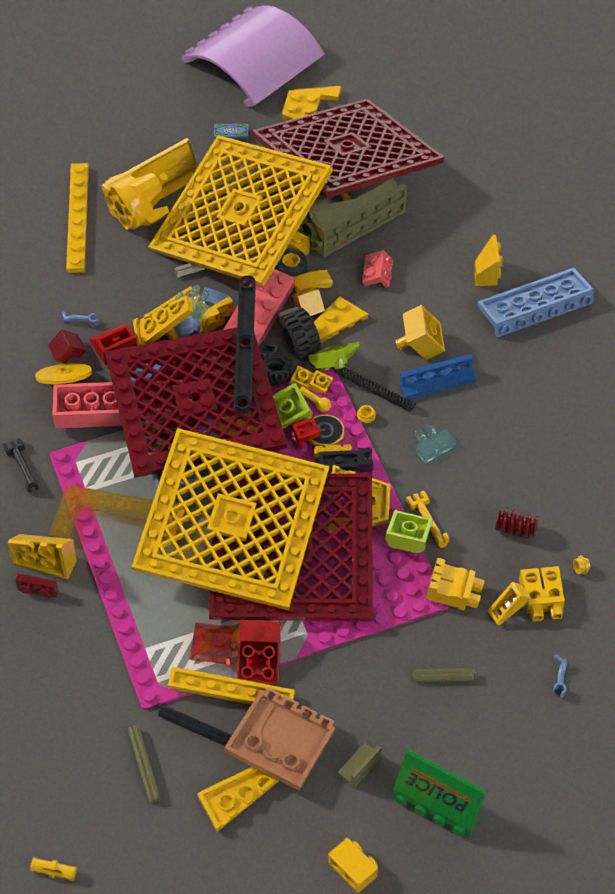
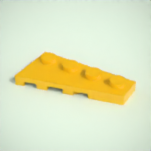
M186 295L169 303L166 308L160 307L153 314L147 313L142 319H134L133 325L137 346L154 343L194 313L192 298Z

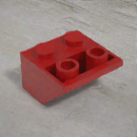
M119 324L88 338L104 365H108L106 351L137 346V338L127 324Z

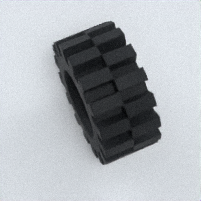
M268 353L267 357H262L271 387H274V384H277V387H281V383L286 385V381L289 382L292 376L291 360L286 355L282 357L281 353H279V356L276 353H273L272 356ZM276 368L280 371H272L270 369Z

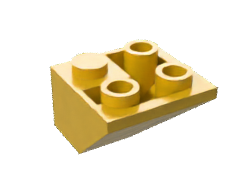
M496 235L491 236L475 260V286H497L498 278H501L500 267H502L503 261L502 256H499L501 245L500 242H497Z

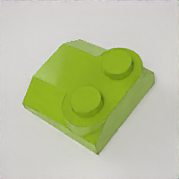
M360 343L331 345L308 355L310 363L315 365V368L320 369V371L329 370L331 367H334V369L345 367L344 364L348 362L347 360L355 354Z
M296 383L273 395L283 429L311 418L312 411Z
M394 510L386 532L385 540L387 544L392 548L412 553L424 551L433 518Z

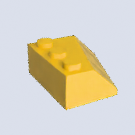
M19 534L8 541L12 563L18 566L68 580L77 562L73 539Z

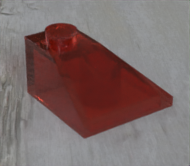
M196 622L189 660L230 664L236 627Z

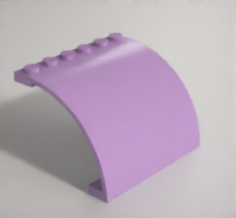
M272 6L248 7L243 11V15L239 14L232 18L233 22L230 24L228 22L220 27V31H214L209 34L210 38L199 41L196 48L192 47L185 51L186 55L181 57L184 63L191 62L196 58L214 63L228 73L248 96L243 101L246 107L256 105L325 55L314 37L298 20L285 11Z

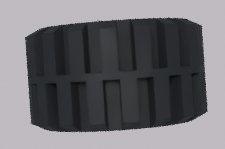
M304 308L281 316L280 326L284 339L296 358L301 359L320 351L321 341L313 319Z

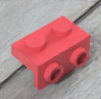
M385 250L365 255L362 283L365 287L380 282L385 288L389 287L393 259Z

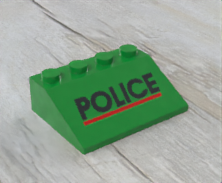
M407 750L393 789V799L402 806L414 809L418 815L433 819L437 825L441 827L446 826L457 836L469 839L481 819L486 790Z

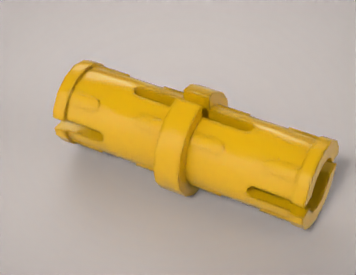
M34 857L31 862L30 871L47 874L50 878H55L56 876L74 881L77 867L59 864L56 860L51 862Z

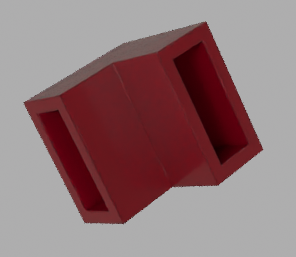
M62 329L48 344L56 362L64 364L71 356L80 358L86 352V348L78 334Z

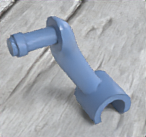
M63 311L61 313L65 323L80 320L89 321V326L92 328L99 326V320H97V315L94 313L89 316H66V312Z
M555 654L554 659L561 662L553 693L556 690H561L560 698H563L566 694V685L563 682L567 659H562L559 655Z

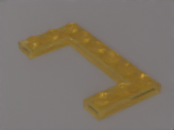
M67 485L48 535L49 537L70 539L81 508L147 520L153 499ZM170 516L168 524L174 522L172 516ZM166 533L164 534L162 542L169 539Z

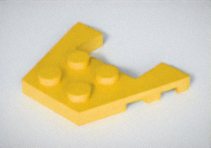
M341 86L289 90L282 112V119L288 121L317 113L321 99L338 101Z
M336 465L332 467V473L356 474V472L350 470H342ZM373 478L372 527L389 522L390 484ZM337 518L341 524L348 520L347 518ZM333 523L329 525L331 533L338 529ZM352 523L347 527L350 532H352Z

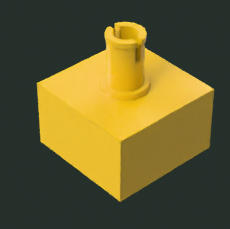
M420 305L403 313L406 335L396 339V345L400 350L411 346L425 360L445 352L441 323L427 309Z

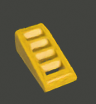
M512 582L488 609V613L497 625H501L525 605L531 596L521 584Z

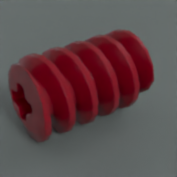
M507 507L503 512H501L500 508L495 530L498 531L502 526L503 533H506L510 528L511 535L518 531L519 537H522L525 533L526 539H529L532 535L534 538L539 516L532 520L531 514L524 518L522 511L519 516H516V510L509 514Z

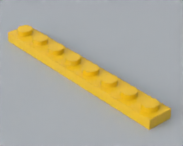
M88 163L71 164L67 273H85Z

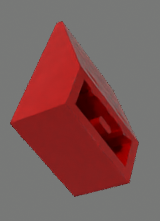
M240 620L237 679L263 684H278L282 622Z

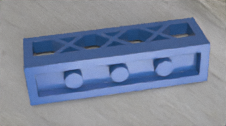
M469 354L401 372L400 388L404 397H406V400L476 382V375L472 369V355Z

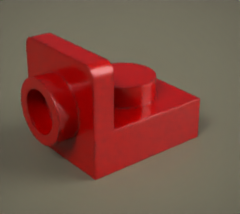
M313 417L292 424L290 437L293 444L296 443L299 449L303 448V442L321 436Z

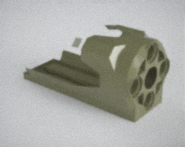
M392 178L356 199L332 204L324 200L325 197L319 193L297 231L310 238V250H315L322 257H326L405 213L407 185L403 183L398 186Z

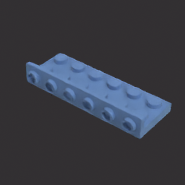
M571 268L478 301V308L495 327L496 337H500L592 304L594 289L575 268Z

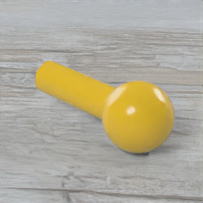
M302 386L300 388L302 395L315 403L320 412L330 410L331 402L328 398H319Z

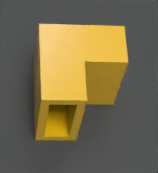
M312 288L292 295L294 305L304 308L310 316L325 311L319 289Z

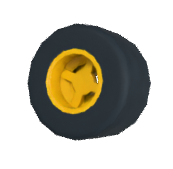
M286 249L275 269L292 277L307 273V257L302 251Z

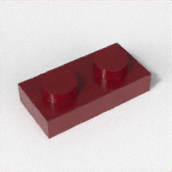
M17 574L15 581L18 591L25 594H38L45 598L57 597L58 586L56 581Z

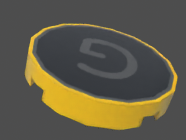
M331 415L314 417L321 436L308 440L309 443L325 447V445H339V442L344 438L342 422Z

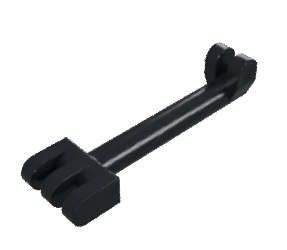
M21 437L17 438L18 444H15L14 440L9 441L11 447H8L7 443H3L2 445L7 456L14 455L23 473L27 492H32L31 488L33 487L35 490H38L39 485L33 478L21 454V451L25 450Z

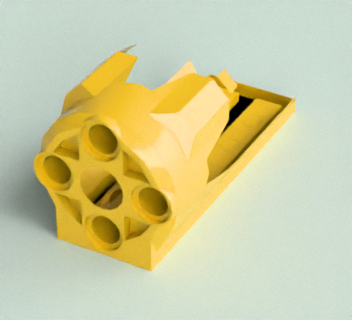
M190 139L182 140L101 185L111 215L117 218L126 230H134L141 225L150 226L169 214L168 206L153 209V207L160 199L187 185L194 174L193 172L198 168Z

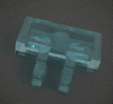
M194 285L187 296L192 298L194 309L192 315L202 324L201 317L211 308L204 304L210 292L204 289L198 300H196L195 298L200 291V286ZM179 291L175 300L186 296V294Z
M426 424L424 427L430 436L428 439L421 429L415 431V435L421 443L415 445L414 450L425 463L457 445V441L446 428L436 433L435 428L431 424Z

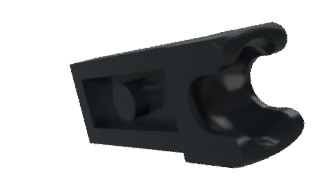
M372 448L319 452V464L329 466L328 472H332L333 465L339 466L340 469L345 471L359 470V472H372Z

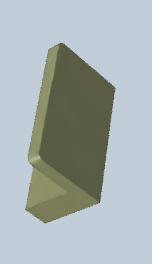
M364 743L338 771V776L355 788L381 760L382 748L377 746L373 749Z

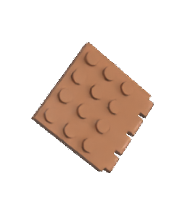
M267 688L265 692L261 690L224 747V752L300 791L334 734L335 727L333 725L335 721L324 715L317 719L318 712L304 705L299 710L300 703L286 696L279 700L281 694L270 688Z

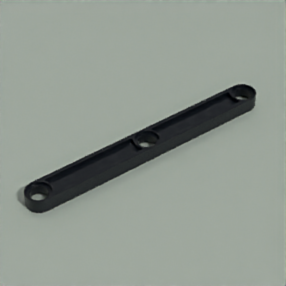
M250 275L242 276L239 280L234 408L239 414H246L252 408L256 281ZM245 282L252 283V286L245 287L242 284ZM244 340L250 342L247 346H243L240 343ZM244 401L247 402L248 405L246 407H240L238 406V403Z

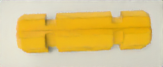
M345 444L343 447L341 445L315 446L314 455L319 457V452L351 451L352 446L350 444Z

